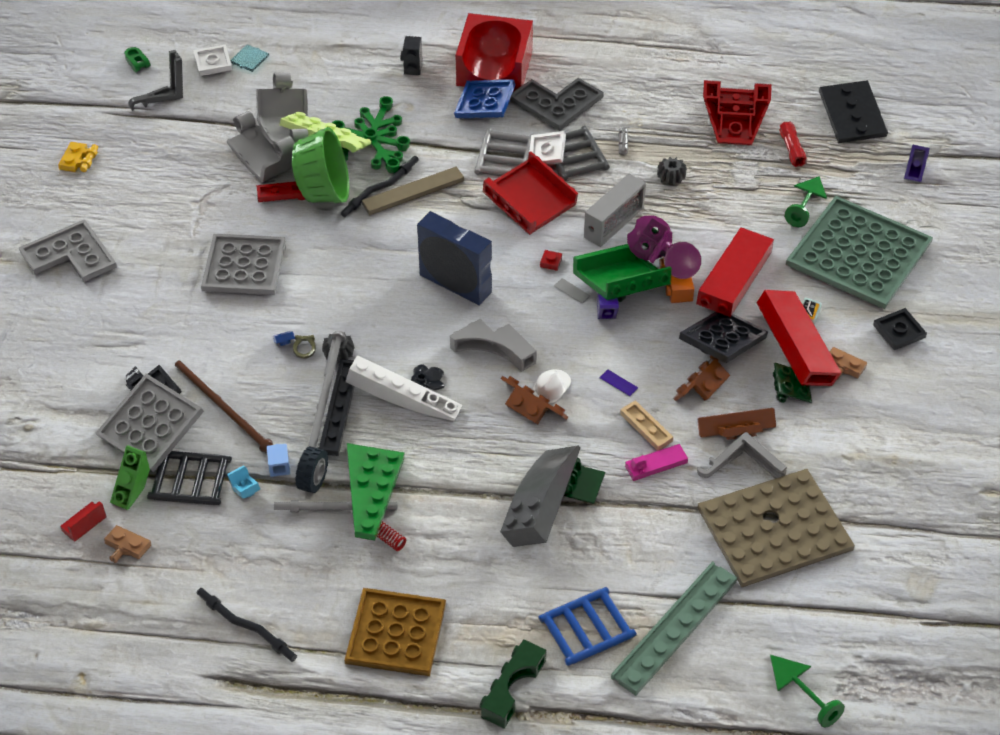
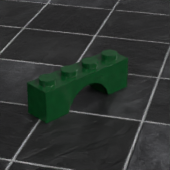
M523 639L519 646H515L511 660L505 662L501 670V676L493 681L489 695H485L480 702L481 718L505 729L515 713V700L509 693L511 685L522 678L537 677L546 662V649Z

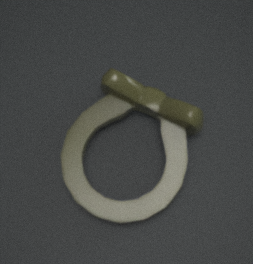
M295 335L296 341L293 344L295 355L303 359L311 357L316 350L314 335ZM302 341H308L312 346L311 351L307 354H301L297 350L298 345Z

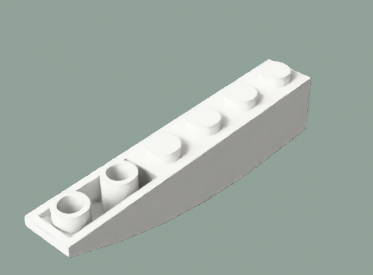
M358 355L351 365L346 378L347 383L380 399L429 416L455 421L462 407L461 404Z

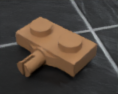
M832 347L829 351L841 371L840 376L844 373L858 379L867 366L868 362L838 348Z
M118 525L104 538L105 544L116 550L109 557L114 563H117L122 555L140 559L151 547V540Z

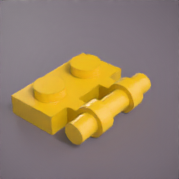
M70 142L58 164L59 170L76 172L80 168V171L86 172L92 165V159L98 153V145L92 144L88 148L87 144Z

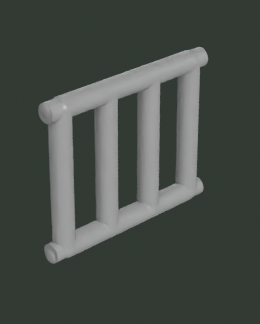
M488 128L484 135L474 173L477 175L480 173L504 175L510 171V169L483 166L484 161L520 165L528 160L531 135L495 132ZM490 139L527 142V147L490 143ZM488 149L524 154V158L488 155L486 153Z

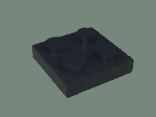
M906 308L878 318L873 323V326L893 350L922 340L927 335V332Z

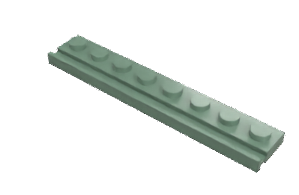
M712 561L612 672L611 679H615L622 687L637 696L737 582V577L721 566H716Z

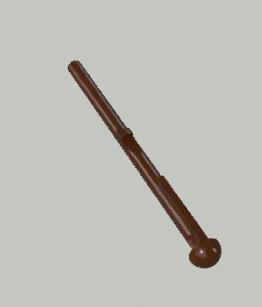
M178 360L175 363V367L260 445L259 450L261 452L267 453V446L273 445L272 440L265 439L185 364Z

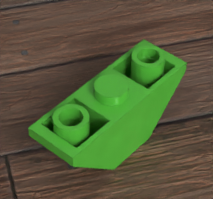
M129 445L126 446L110 500L111 504L128 510L144 490L150 471L146 452Z

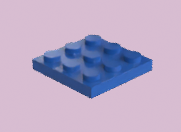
M514 79L467 81L454 112L455 118L504 117L515 87Z

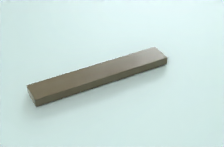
M456 166L363 199L362 205L370 216L464 182V176Z

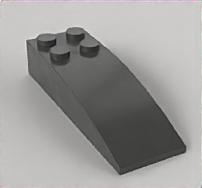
M579 445L546 450L526 473L512 499L500 530L512 547L547 543L580 451Z

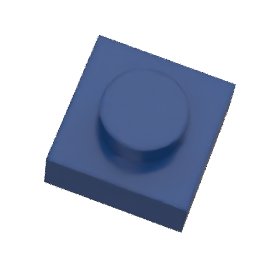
M293 331L273 335L274 343H280V346L290 344L291 340L295 339Z

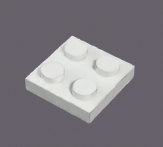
M226 45L193 50L200 76L232 70Z
M565 132L531 135L529 152L531 151L540 157L546 165L563 163L566 140Z

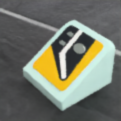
M805 297L802 304L813 324H815L820 314L822 303Z

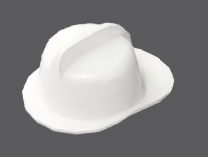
M552 369L546 371L538 377L534 384L533 390L535 392L533 394L537 397L540 394L550 400L548 404L554 403L569 388L571 378L562 370Z

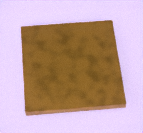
M363 588L344 660L345 664L430 677L446 600Z

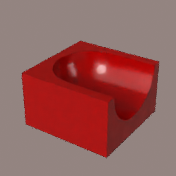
M468 13L455 55L456 86L465 87L467 81L514 79V92L524 85L533 51V20Z

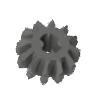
M671 157L669 159L663 158L662 162H659L657 175L661 182H666L667 185L669 183L673 185L675 183L681 184V181L685 180L687 167L683 160H678L677 157L675 159Z
M329 334L328 338H324L322 352L326 359H328L332 343V334ZM346 336V340L341 342L337 358L339 363L340 359L348 360V357L353 356L355 347L351 336Z

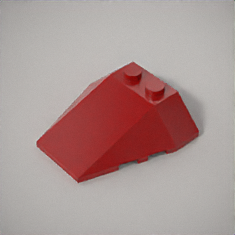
M704 80L703 99L717 143L753 144L771 102L772 84L755 83L754 89L748 90L721 88V81Z

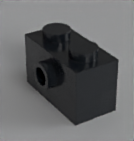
M405 36L403 51H401L400 60L403 61L404 74H421L423 63L422 37Z

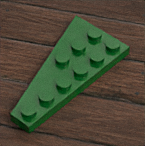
M347 443L355 538L375 541L405 459V452Z

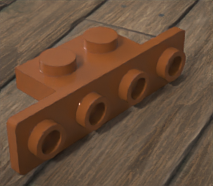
M710 355L711 359L704 361L698 367L700 371L690 375L687 378L689 382L682 384L676 390L677 395L673 399L677 401L694 388L705 401L728 379L730 374L718 362L719 359Z
M504 376L501 377V380L515 388L505 403L511 409L537 425L547 409L566 420L568 419V416L564 414L565 409L555 404L553 407L548 404L550 402L549 399L541 394L539 397L533 394L535 391L526 385L523 388L518 385L519 381L511 376L508 379Z
M774 408L706 416L697 419L700 437L721 435L726 437V440L737 439V435H742L745 432L754 437L757 436L758 432H763L762 429L776 427Z

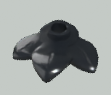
M424 364L414 368V375L411 377V381L432 390H439L445 387L444 383L440 381L444 375L442 369L438 367H430L428 369Z

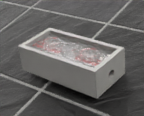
M629 173L585 211L584 238L601 247L643 210L646 182Z

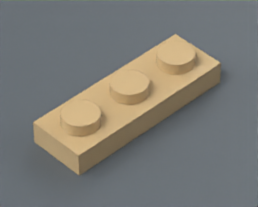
M636 400L620 409V415L657 451L673 442L674 437Z

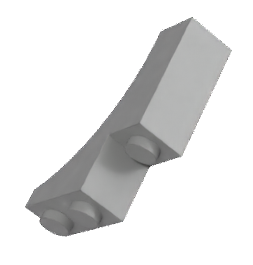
M478 319L450 335V348L454 353L465 350L490 352L507 359L521 372L536 364L537 351L510 324L500 327L493 332L481 319Z

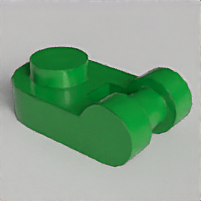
M131 47L125 50V59L135 73L140 71L141 68L151 66L149 59L139 48Z

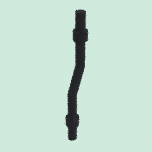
M413 156L408 162H404L399 167V170L388 180L367 187L358 197L349 201L348 206L341 211V215L346 217L353 210H357L361 206L362 200L366 199L371 193L392 186L404 174H408L419 161L418 157Z
M199 588L197 590V595L206 602L210 609L216 610L230 623L258 633L272 645L273 650L278 654H283L291 662L296 660L297 655L287 647V643L282 639H277L260 624L235 616L221 604L219 598L215 595H210L205 589Z

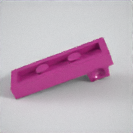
M677 444L644 456L632 458V460L625 462V467L632 480L636 481L687 464L688 457L681 445Z

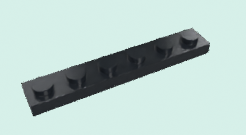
M340 359L319 449L326 450L328 455L339 456L355 386L346 382L349 369L354 360Z

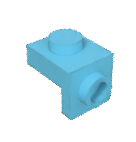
M241 466L227 474L233 491L243 499L253 496L255 492L260 490L258 482L250 477L245 466Z

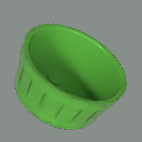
M326 127L295 142L292 151V169L296 184L304 198L312 203L346 202L350 189L349 174L344 152L335 132L330 127Z

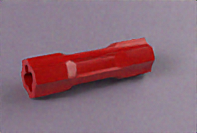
M791 121L783 122L780 125L779 131L782 139L785 141L791 163L794 167H802L806 164L807 157L800 145L796 128Z

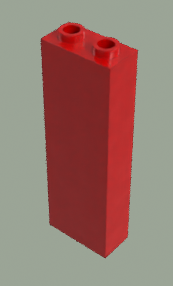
M740 227L698 290L696 304L731 317L772 253L774 239Z
M764 290L756 303L800 384L833 386L841 371L796 292Z

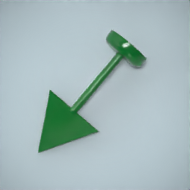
M820 176L794 185V187L808 193L801 205L792 204L786 209L784 217L791 226L803 227L809 221L810 215L805 205L812 194L827 199Z
M770 654L777 691H780L794 681L822 708L818 713L817 721L824 728L833 725L842 716L845 706L841 701L832 700L825 704L798 678L809 670L811 666Z

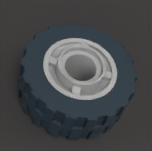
M309 446L303 451L296 470L295 484L297 489L310 493H316L320 489L327 473L328 453L326 450Z

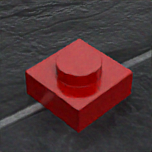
M545 250L540 261V267L558 271L562 260V253Z

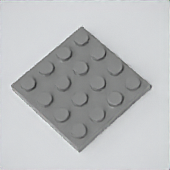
M214 233L201 290L206 292L275 295L286 243L285 237Z
M145 374L98 429L96 434L123 453L127 445L146 452L150 471L154 473L202 415L204 410L150 375Z

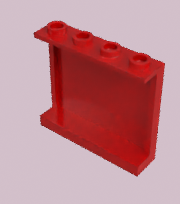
M531 151L529 152L528 160L494 181L488 177L483 182V193L529 235L575 206L578 198L577 191Z

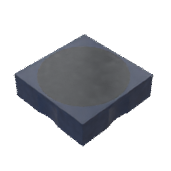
M429 211L417 224L420 276L480 306L492 293V273L490 268L492 241Z

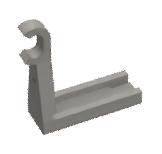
M745 432L716 459L709 458V464L712 467L708 470H702L701 467H697V473L702 478H708L743 454V451L775 478L785 476L787 467Z

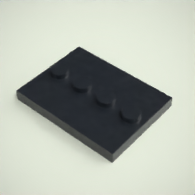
M868 80L820 87L819 93L838 143L887 137L888 130Z
M714 312L681 331L679 339L696 347L705 354L728 363L766 339L768 331L734 314L729 317Z

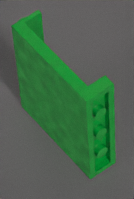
M628 244L573 257V274L606 300L671 284L672 267L658 269L649 261L635 256Z

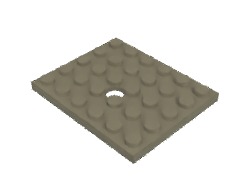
M808 469L698 503L697 506L741 587L853 551L855 547ZM772 512L778 516L779 520L772 523L769 520H764L763 515Z

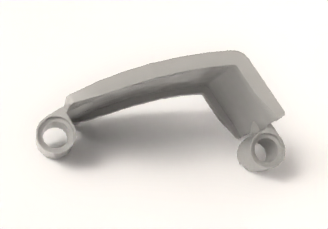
M274 73L273 89L256 90L257 121L265 138L271 144L287 136H290L294 143L308 136L307 129H288L279 125L281 118L296 112H303L308 117L307 89H290L293 86L290 73Z
M246 111L233 118L234 125L240 134L228 139L227 144L260 182L263 183L292 169L294 141L290 136L271 144L265 138L260 126L255 127V118L250 111Z

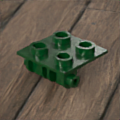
M774 363L773 377L775 390L777 391L776 399L784 403L788 397L812 403L810 386L801 385L791 367Z
M577 457L563 496L594 504L605 472L581 466V460Z

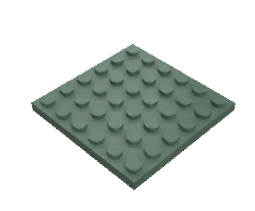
M835 196L787 258L786 265L885 309L930 246L933 237Z

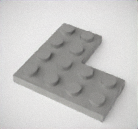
M85 219L19 247L21 255L34 274L69 260L83 282H86L117 268L115 260Z

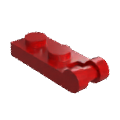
M296 181L256 185L258 203L288 199L305 200Z

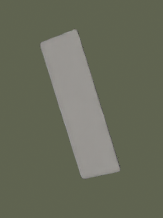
M563 278L554 285L580 303H583L590 297L589 294Z

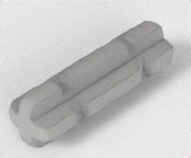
M620 127L618 132L619 154L626 155L628 153V129Z

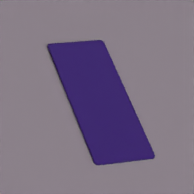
M609 369L600 376V379L628 396H631L638 389L637 386Z

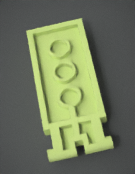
M296 112L280 119V126L288 129H307L308 136L318 132L320 129L330 127L338 137L341 146L351 152H356L371 145L370 139L356 136L357 134L351 133L349 129L337 128L333 123L321 122L319 118L307 117L303 112Z

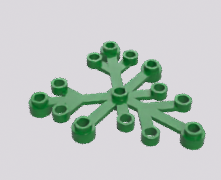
M383 96L380 98V110L376 118L371 115L369 108L362 107L360 109L361 118L354 120V126L357 129H361V131L346 128L344 122L340 120L332 122L337 128L349 129L351 133L357 134L356 136L371 140L372 146L377 151L374 159L371 160L372 169H380L381 160L383 159L386 163V170L389 173L394 174L399 170L400 162L403 160L402 152L407 151L410 147V139L407 136H399L397 139L384 137L385 135L390 137L396 136L397 128L395 126L402 124V117L400 115H394L383 120L386 112L390 111L393 107V99L391 97ZM363 118H366V120L371 125V128H368L366 126ZM388 126V127L385 128V129H382V130L377 131L379 128ZM380 143L396 146L399 151L384 149ZM342 147L345 159L347 161L349 150Z

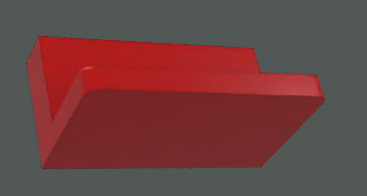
M100 501L96 504L90 502L60 526L61 531L74 542L106 518L103 504Z

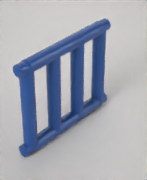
M607 587L538 616L540 622L546 624L566 657L565 663L567 666L637 636L636 631L629 628L608 595L610 592ZM601 598L622 633L611 637L590 602ZM583 607L602 637L603 642L594 646L591 644L573 615L572 610ZM563 614L585 650L573 654L554 623L553 618Z

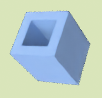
M287 444L267 446L270 477L290 475Z

